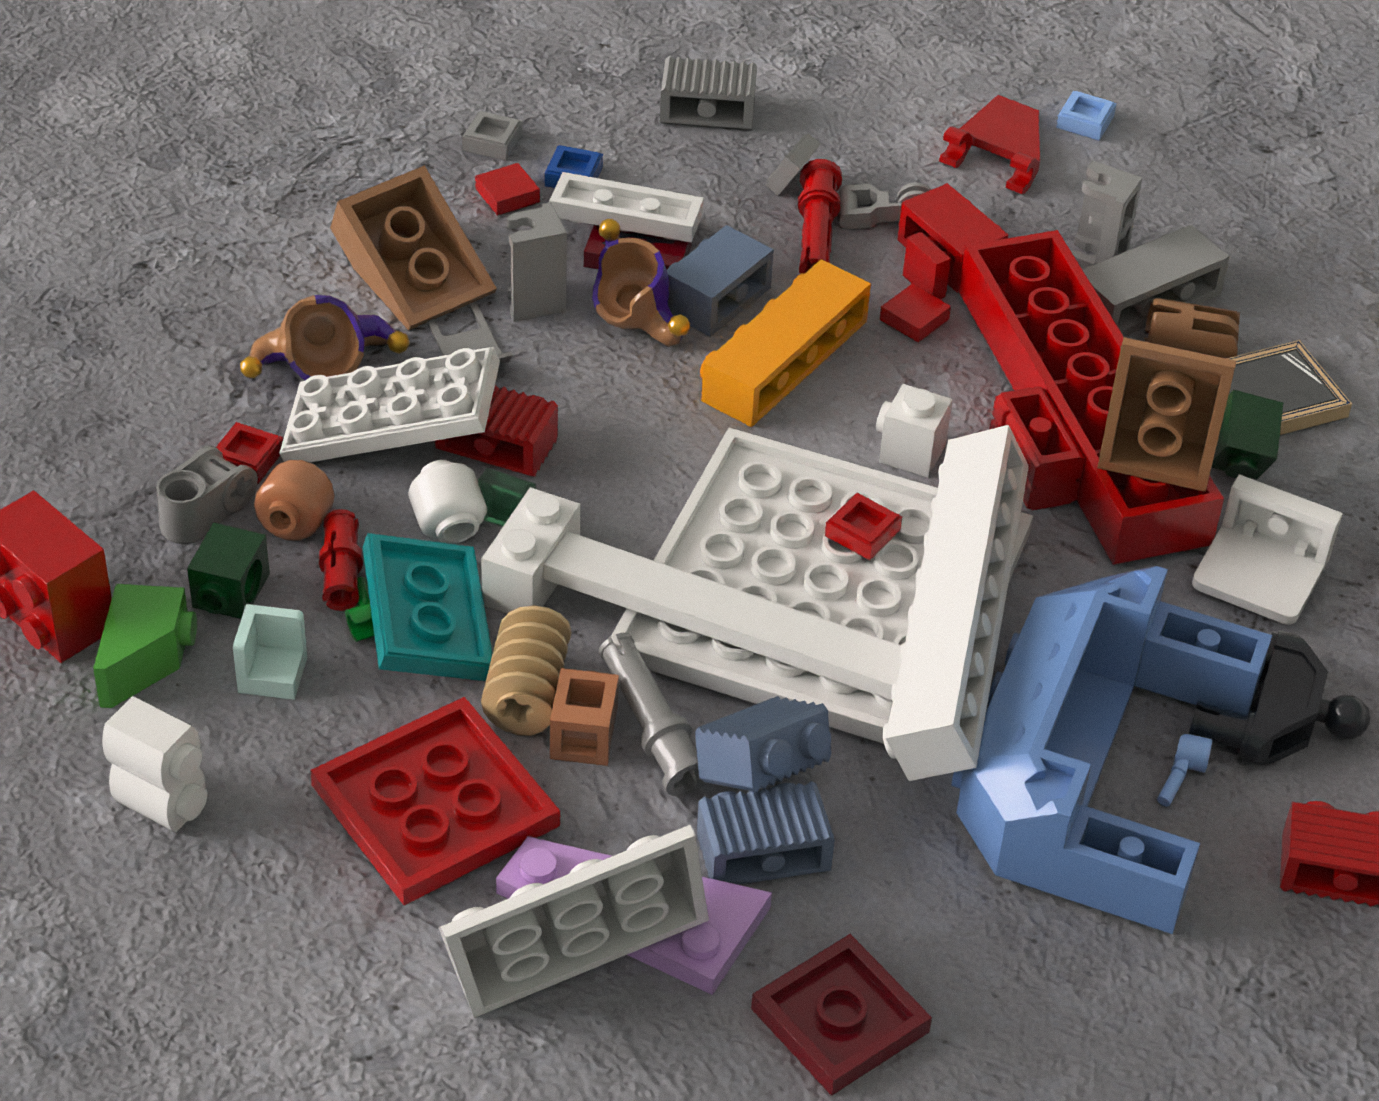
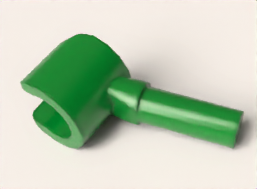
M358 577V606L345 611L346 622L355 642L374 636L367 578Z

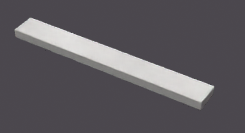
M569 531L566 532L543 564L544 580L892 700V686L898 680L901 666V645Z

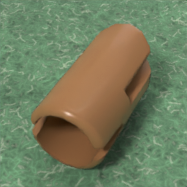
M1156 298L1152 301L1149 308L1145 331L1149 334L1148 338H1144V341L1225 359L1237 356L1240 312Z

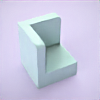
M246 604L233 643L238 693L295 700L308 658L304 614L302 611Z

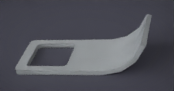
M476 301L464 307L471 309L480 327L479 329L443 336L435 319L427 321L443 356L450 355L463 348L477 350L494 347L500 359V364L510 362L513 357L512 351L502 353Z

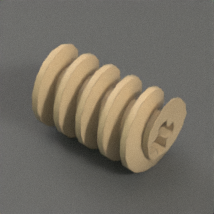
M533 605L519 607L510 611L501 620L481 698V705L484 714L491 723L503 731L515 735L532 736L543 732L550 725L560 670L564 668V660L568 651L567 644H569L572 633L569 621L562 614L547 607Z

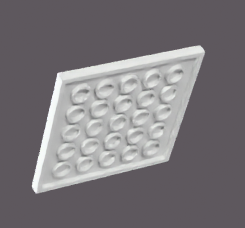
M728 428L654 561L902 645L906 642L909 628L908 610L914 604L917 590L916 572L921 568L925 552L924 535L930 529L932 519L931 502L936 497L938 488ZM856 493L903 516L901 530L871 560L825 536L826 522ZM1022 512L1020 514L1009 581L1030 535L1033 515ZM626 608L611 635L619 651L622 647L616 634H630L650 671L755 704L779 696L780 699L787 697L789 701L796 699L798 702L805 700L807 704L814 702L816 705L823 703L828 709L829 727L884 744L883 727L889 722L892 700Z

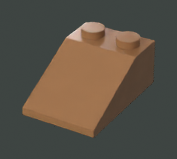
M425 165L337 202L330 229L353 269L408 330L496 292L495 284Z
M1123 337L1097 468L1206 492L1236 361Z

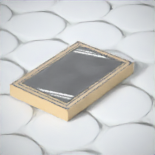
M1300 340L1226 358L1236 361L1229 394L1233 390H1238L1284 403L1280 435L1349 417L1352 403Z

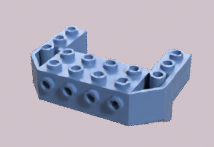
M1154 566L1107 576L1035 598L1021 633L1015 632L1012 636L1005 658L1006 667L1004 672L997 671L992 682L977 767L954 772L951 785L960 789L956 813L996 876L1173 934L1188 891L1200 843L1090 808L1088 805L1135 686L1197 705L1198 701H1202L1207 705L1248 716L1260 682L1272 635L1162 602L1161 597L1168 569Z

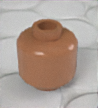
M303 460L285 461L278 464L256 492L254 502L256 516L263 527L274 536L288 541L303 540L315 533L324 521L325 516L331 511L335 496L333 485L325 472L316 465Z

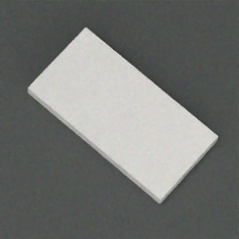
M494 347L477 350L463 348L450 355L428 359L414 357L400 364L378 368L364 366L351 373L329 377L324 375L312 376L299 384L279 453L284 462L288 460L315 462L485 432L500 359Z

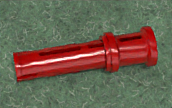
M827 159L811 160L800 171V184L804 189L798 197V210L804 218L802 251L799 263L800 274H805L821 259L830 263L832 221L840 212L841 199L837 191L842 185V171L836 163Z

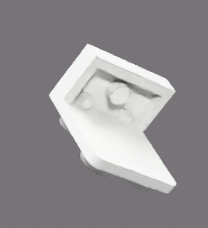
M1239 474L1231 487L1222 526L1196 569L1192 585L1200 592L1282 624H1294L1330 559L1343 513Z

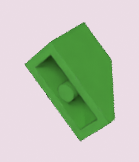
M131 584L115 585L93 667L100 708H113L180 669L185 646L194 645L197 632L196 612L187 610L185 588Z

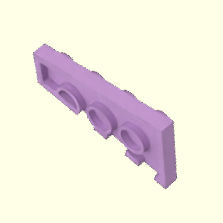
M527 837L496 877V894L509 899L516 890L525 885L548 883L569 874L575 866L591 859L604 860L611 857V855ZM702 877L709 921L627 955L713 995L771 908L772 892Z

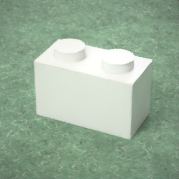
M531 487L481 558L482 595L485 607L506 614L524 606L535 605L544 607L558 584L543 579V564L567 531L580 535V503Z

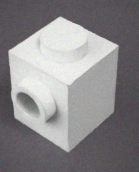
M902 384L893 402L885 401L877 418L876 431L882 433L879 463L929 478L946 446L952 399L924 389Z

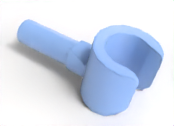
M1184 734L1180 737L1171 773L1157 797L1159 804L1165 807L1171 805L1186 777L1187 769L1206 772L1212 739L1191 734Z

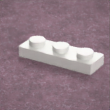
M562 172L549 200V203H552L561 219L599 226L605 219H614L619 223L620 231H632L659 236L668 240H681L691 243L703 215L704 197Z

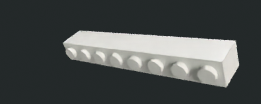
M1009 425L948 440L944 462L939 465L940 481L937 495L931 502L932 519L930 529L924 535L925 552L921 568L916 572V595L914 604L908 610L909 628L906 642L900 647L901 666L898 680L893 684L891 691L893 703L889 722L883 727L885 749L890 758L897 759L909 781L977 767L1029 468Z

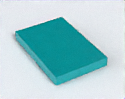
M367 533L362 549L379 669L486 681L493 652L474 547Z

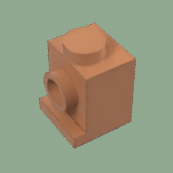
M561 668L550 717V759L608 766L611 740L618 709L619 675Z

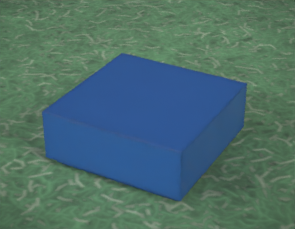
M558 145L545 171V186L555 188L562 172L598 178L603 168V154Z

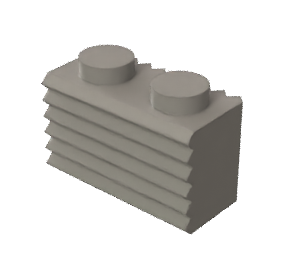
M671 56L665 59L661 87L660 123L752 130L757 65L754 62L747 65L744 61L739 64L735 60L732 63H728L726 60L720 63L717 59L710 62L708 59L701 61L699 58L691 60L688 57L683 60L679 56L674 60Z

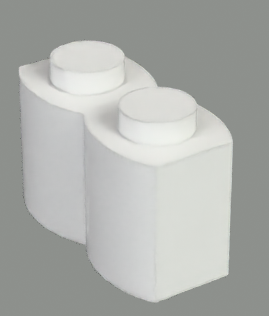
M132 696L105 723L103 730V752L106 759L112 763L109 776L110 792L117 802L177 832L187 821L194 820L201 813L208 797L205 776L199 767L202 761L199 735L193 726Z

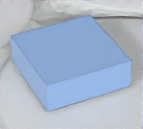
M1073 91L1058 114L1056 128L1100 141L1114 118L1117 103Z

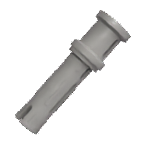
M628 633L616 634L622 647L619 651L612 638L609 637L601 644L598 653L607 664L611 674L619 675V688L643 729L641 746L647 756L655 757L664 774L662 784L669 795L683 796L694 792L706 782L699 778L697 749L690 738L692 734L690 724L681 715L673 714L636 648L632 636Z

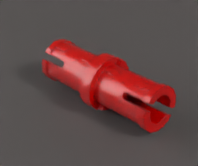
M338 509L329 512L324 518L323 528L325 537L324 545L319 551V567L324 573L323 602L327 601L326 606L330 609L345 611L355 607L359 601L358 573L363 567V552L358 546V518L355 519V514L349 510Z

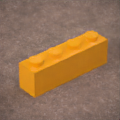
M822 259L805 274H799L787 290L776 299L769 300L754 319L748 324L741 325L730 340L717 351L713 350L706 356L700 369V376L702 378L701 401L753 427L867 322L871 283Z

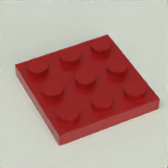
M465 696L310 770L312 787L404 906L520 847L527 837L538 838L560 827V809Z

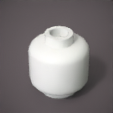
M437 460L427 464L412 481L408 491V496L422 533L442 543L455 544L471 538L478 532L479 525L484 521L487 513V506L475 473L471 468L462 463Z

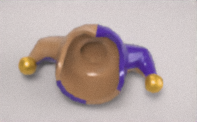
M605 219L599 227V234L605 239V247L599 256V269L592 295V302L596 312L612 326L621 329H642L667 347L679 344L683 336L688 333L690 323L688 318L681 314L674 316L668 306L670 283L660 251L650 242L638 238L620 239L619 223L614 219Z
M312 295L299 300L287 311L281 327L254 341L250 355L240 363V371L245 377L256 378L262 373L263 365H269L277 361H287L290 367L304 380L315 375L329 377L357 370L364 356V347L388 345L390 351L400 354L407 350L410 342L407 334L395 331L388 322L378 315H357L344 301L330 295Z

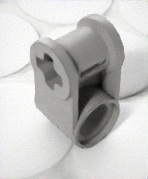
M213 446L200 448L190 459L175 470L163 475L157 482L156 492L161 534L169 541L184 544L203 538L213 522L219 524L233 512L241 510L250 501L257 487L258 477L256 471L247 465L237 467L223 458L222 452Z

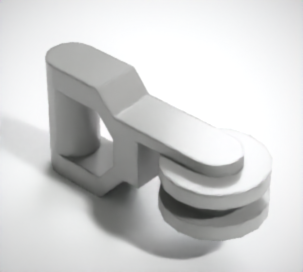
M913 182L906 184L898 191L896 203L889 204V191H880L869 183L845 185L839 190V197L841 199L839 212L840 226L847 230L872 228L879 222L900 221L902 202L932 189L923 183ZM858 205H872L871 207L858 208Z

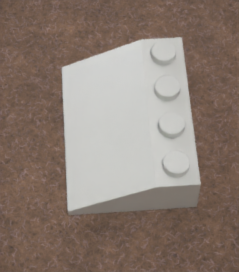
M688 825L663 836L650 835L643 837L631 844L624 852L604 860L591 859L584 861L563 877L545 884L532 883L516 890L509 899L487 908L473 907L457 914L450 923L440 926L439 930L473 1017L483 1015L709 921L696 836L691 825Z

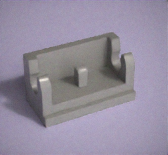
M1093 160L1087 167V180H1084L1081 190L1084 193V199L1074 245L1095 254L1085 255L1080 251L1071 250L1078 264L1083 269L1129 250L1143 179L1137 175Z
M552 203L542 204L541 208L511 214L507 217V228L532 227L530 230H520L509 234V244L511 246V286L508 288V299H511L510 315L513 321L566 311L567 232Z

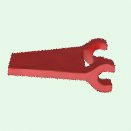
M997 95L962 127L950 126L944 133L943 140L949 142V145L945 152L940 155L939 162L958 168L964 161L971 146L989 151L1011 160L1010 167L1015 168V172L1007 180L1005 188L1020 194H1025L1039 171L1040 141L1039 110Z

